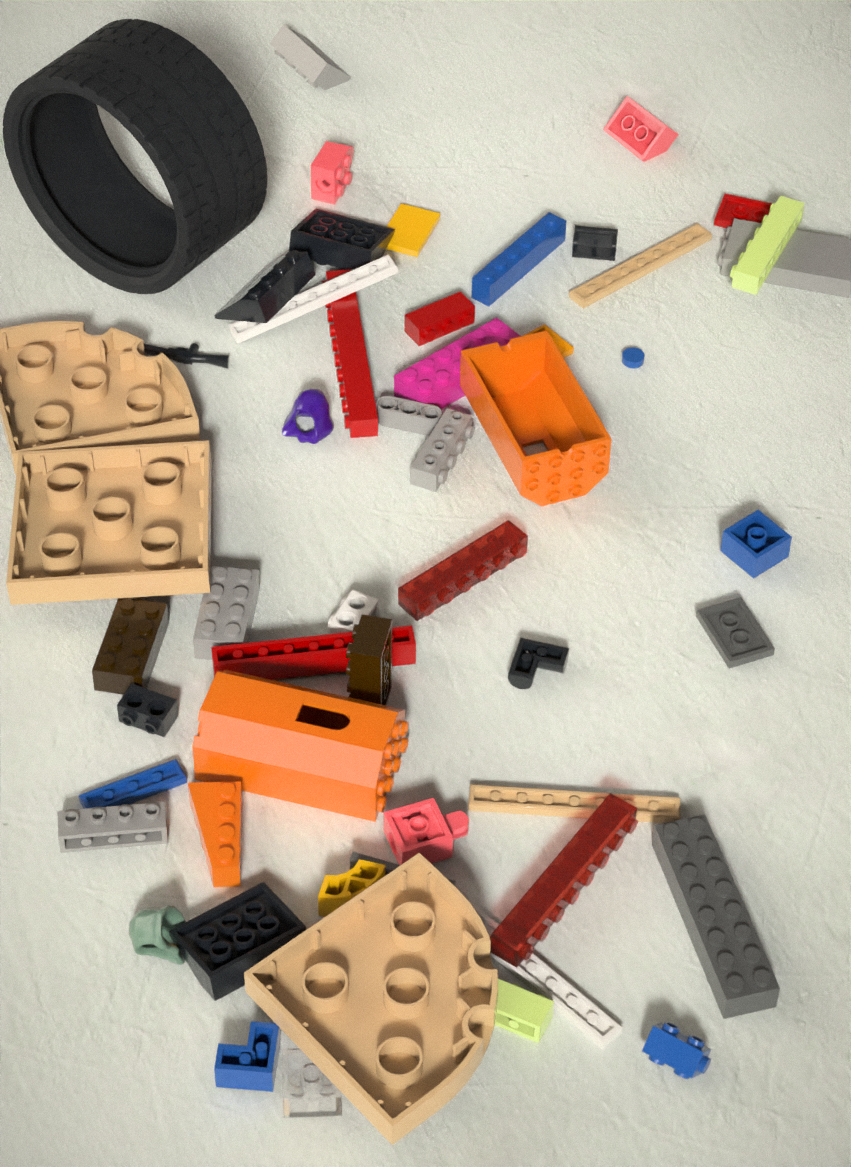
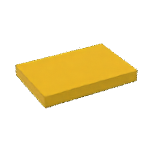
M401 203L387 225L388 228L395 229L387 250L418 257L440 221L441 213Z

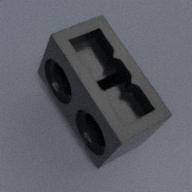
M134 684L129 686L117 704L119 722L164 738L179 716L177 699Z

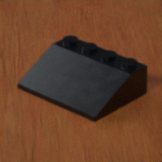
M315 209L291 230L289 252L293 250L308 252L310 260L315 261L319 265L334 266L338 270H354L383 257L395 229Z
M290 251L264 267L214 315L215 318L267 323L316 275L308 252Z
M262 882L170 930L169 934L200 985L214 1001H217L245 985L244 972L307 929L306 925L266 883Z

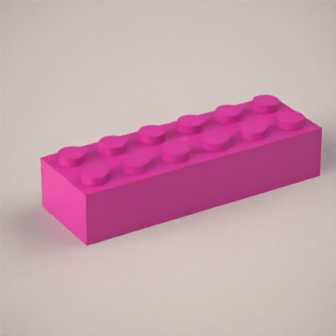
M495 318L394 375V396L435 405L443 409L465 396L460 387V358L462 350L496 342L500 346H505L510 342V339L521 336L501 320Z

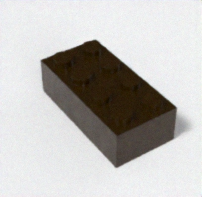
M118 598L92 669L94 690L124 695L131 684L147 689L169 625L166 603L133 598Z
M362 614L359 624H354L352 639L354 641L348 644L346 658L350 659L346 672L347 676H350L347 683V692L351 693L349 694L350 698L387 706L392 688V619Z

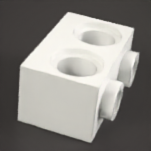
M352 590L347 598L342 599L337 613L331 615L328 622L330 634L353 632L354 624H359L362 614L379 617V599Z

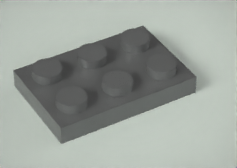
M742 597L697 610L696 617L729 669L774 655V646Z

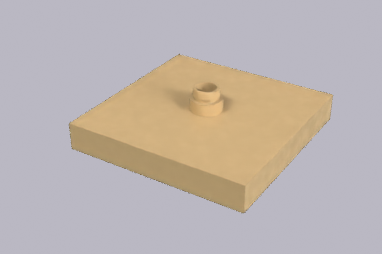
M209 440L18 452L6 581L10 604L210 593L212 461Z

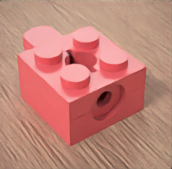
M329 141L325 142L311 164V199L335 205L339 197L343 196L346 186L350 185L353 174L350 172V166L354 154L353 146Z
M434 798L384 812V834L399 865H402L418 853L431 864L452 858L453 840L467 836L469 831V818L464 812L459 810L442 815Z

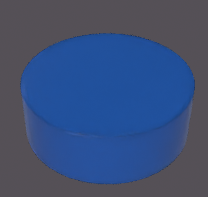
M627 348L622 353V363L628 368H639L644 364L645 354L641 349Z

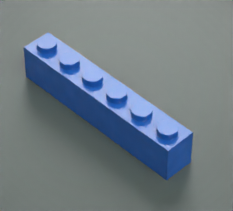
M550 212L547 213L472 277L471 298L488 307L492 305L565 241L566 220Z

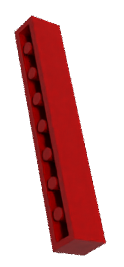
M412 625L392 627V667L416 664V642ZM352 632L214 646L211 647L213 674L215 677L217 671L224 672V670H230L273 680L347 672V665L350 660L346 658L347 647L349 643H353L354 639H352Z

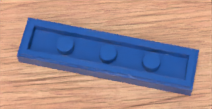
M177 759L83 793L79 795V801L83 809L121 806L124 804L130 805L187 783V777Z

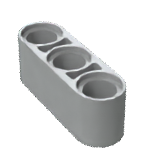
M382 396L377 400L378 423L389 428L430 436L442 416L441 409L435 405L393 396Z

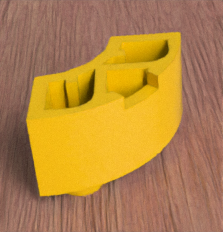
M359 859L355 867L347 873L325 875L318 895V916L326 917L386 876V865Z

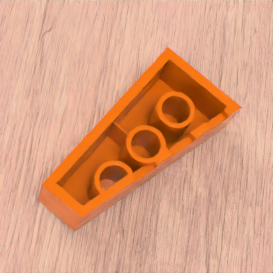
M241 782L188 783L189 803L193 811L213 887H241Z

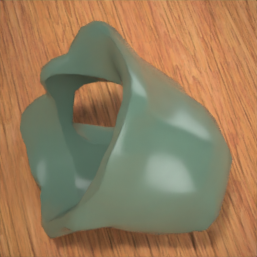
M170 905L162 908L153 907L139 910L129 922L128 932L135 953L166 959L178 965L184 964L185 959L169 934L170 930L186 922L182 912L175 906Z

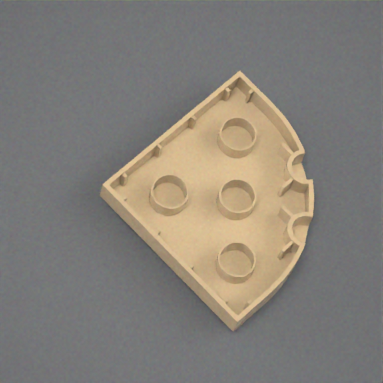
M77 321L37 322L0 329V420L15 475L17 472L18 452L200 440L199 419L183 376L163 353L153 357H146L143 339L112 327L102 335H89L85 332L84 322Z
M418 853L244 972L245 992L393 1145L452 1100L467 1084L480 1065L489 1046L495 1026L498 970L493 967L490 958L491 940L478 913L465 896L425 857Z

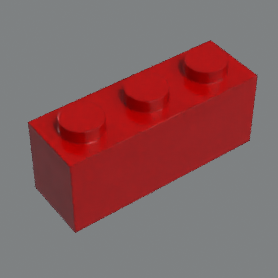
M461 291L405 314L404 331L418 346L424 345L475 323V305Z

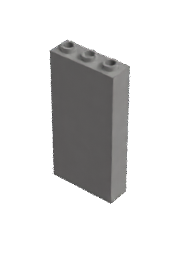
M734 218L732 227L728 226L726 239L728 240L724 239L723 253H720L718 266H722L721 275L730 277L732 267L738 264L741 253L746 252L749 240L754 239L757 227L761 228L762 223ZM796 229L764 283L850 298L851 239Z

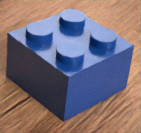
M757 510L723 531L720 551L754 579L789 557L792 536L761 511Z

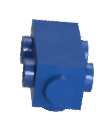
M665 1021L664 1024L653 1025L642 1049V1052L649 1055L648 1059L658 1065L663 1066L666 1064L674 1068L673 1072L685 1079L694 1078L707 1071L711 1062V1058L708 1057L711 1049L704 1045V1040L694 1035H689L688 1037L680 1033V1028L670 1022Z

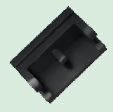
M575 225L572 257L615 261L618 229Z

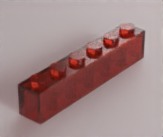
M511 521L504 522L398 588V605L416 621L431 615L442 605L450 603L458 595L469 591L471 587L481 581H485L490 575L504 569L514 560L522 558L527 553L528 535Z

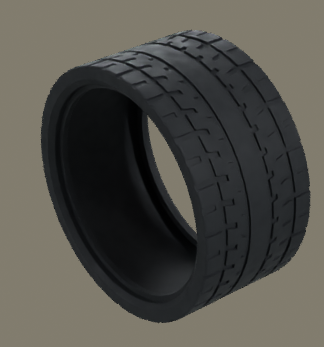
M121 19L108 23L19 84L11 93L6 103L3 115L4 148L11 173L25 203L43 230L72 261L98 280L114 288L137 294H155L169 289L248 227L256 219L263 207L268 181L266 158L258 130L245 103L224 73L207 55L190 41L176 32L164 28L162 25L140 19ZM97 105L116 118L148 154L165 183L174 209L149 192L122 161L105 131Z

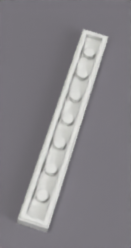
M388 254L295 295L267 323L236 321L228 325L229 330L238 344L399 273L397 266Z
M466 898L480 916L491 940L490 955L536 994L544 995L549 1000L554 1001L553 1008L602 1049L622 1033L623 1027Z

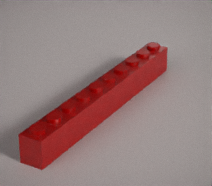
M352 269L326 271V280L322 281V283L350 272ZM353 292L325 305V308H329L327 309V322H332V324H329L330 337H334V339H331L332 352H337L334 354V365L339 367V369H336L337 382L342 383L339 384V396L344 398L341 400L342 413L347 414L344 415V427L349 429L350 438L378 436V416L356 292Z

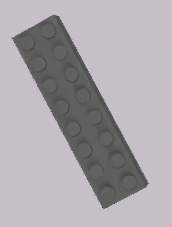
M706 815L654 825L653 849L723 1019L775 1008L780 991L779 984Z

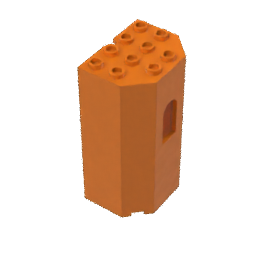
M547 330L510 339V342L505 346H500L496 342L461 351L460 387L521 496L540 506L586 495L609 473L612 439ZM543 442L547 449L546 452L527 456L523 447Z
M224 670V672L217 671L199 711L198 735L194 736L192 746L195 780L203 782H241V790L376 822L379 812H384L387 801L385 795L387 792H391L393 788L394 777L391 776H393L394 772H399L401 765L400 755L401 753H406L409 739L405 738L408 731L409 722L405 721V710L230 670Z

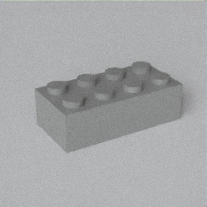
M211 566L210 593H203L193 637L195 659L212 660L211 647L249 643L259 595V570Z

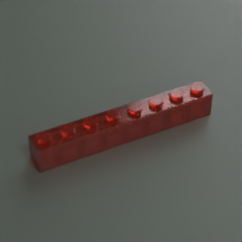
M610 793L490 935V952L516 968L523 960H528L534 951V946L539 941L543 942L553 923H558L562 919L569 904L573 905L577 901L581 889L591 884L595 872L599 868L603 869L609 860V855L613 851L616 852L620 849L624 837L628 833L632 834L638 824L636 819L637 807Z

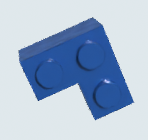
M251 1021L247 1046L218 1043L214 1066L216 1087L273 1092L280 1049V1028L276 1023Z

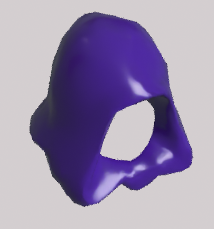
M308 389L298 395L289 415L284 421L282 428L283 436L297 437L300 443L309 442L316 444L333 431L334 426L330 419L329 403L322 390ZM296 417H312L314 429L308 433H302L296 426Z

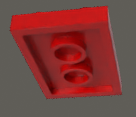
M724 194L715 217L714 225L727 229L728 226L732 227L734 218L762 223L764 216L769 215L772 203Z

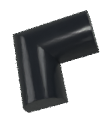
M520 638L508 673L509 683L518 689L530 688L537 668L564 674L568 662L569 648Z

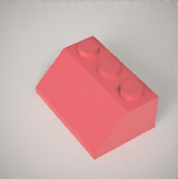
M628 96L603 129L644 162L666 152L679 135Z

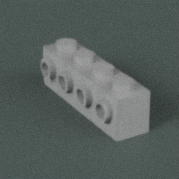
M446 408L410 467L411 485L436 492L439 486L446 482L448 471L455 467L457 456L463 453L466 441L471 439L474 434L475 427L472 426V415Z
M165 802L57 811L60 853L168 844Z

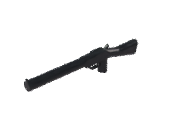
M144 343V353L153 355L163 353L169 359L179 363L191 365L192 363H207L227 369L229 367V355L196 354L199 350V346L196 343H192L189 349L183 347H169L167 349Z

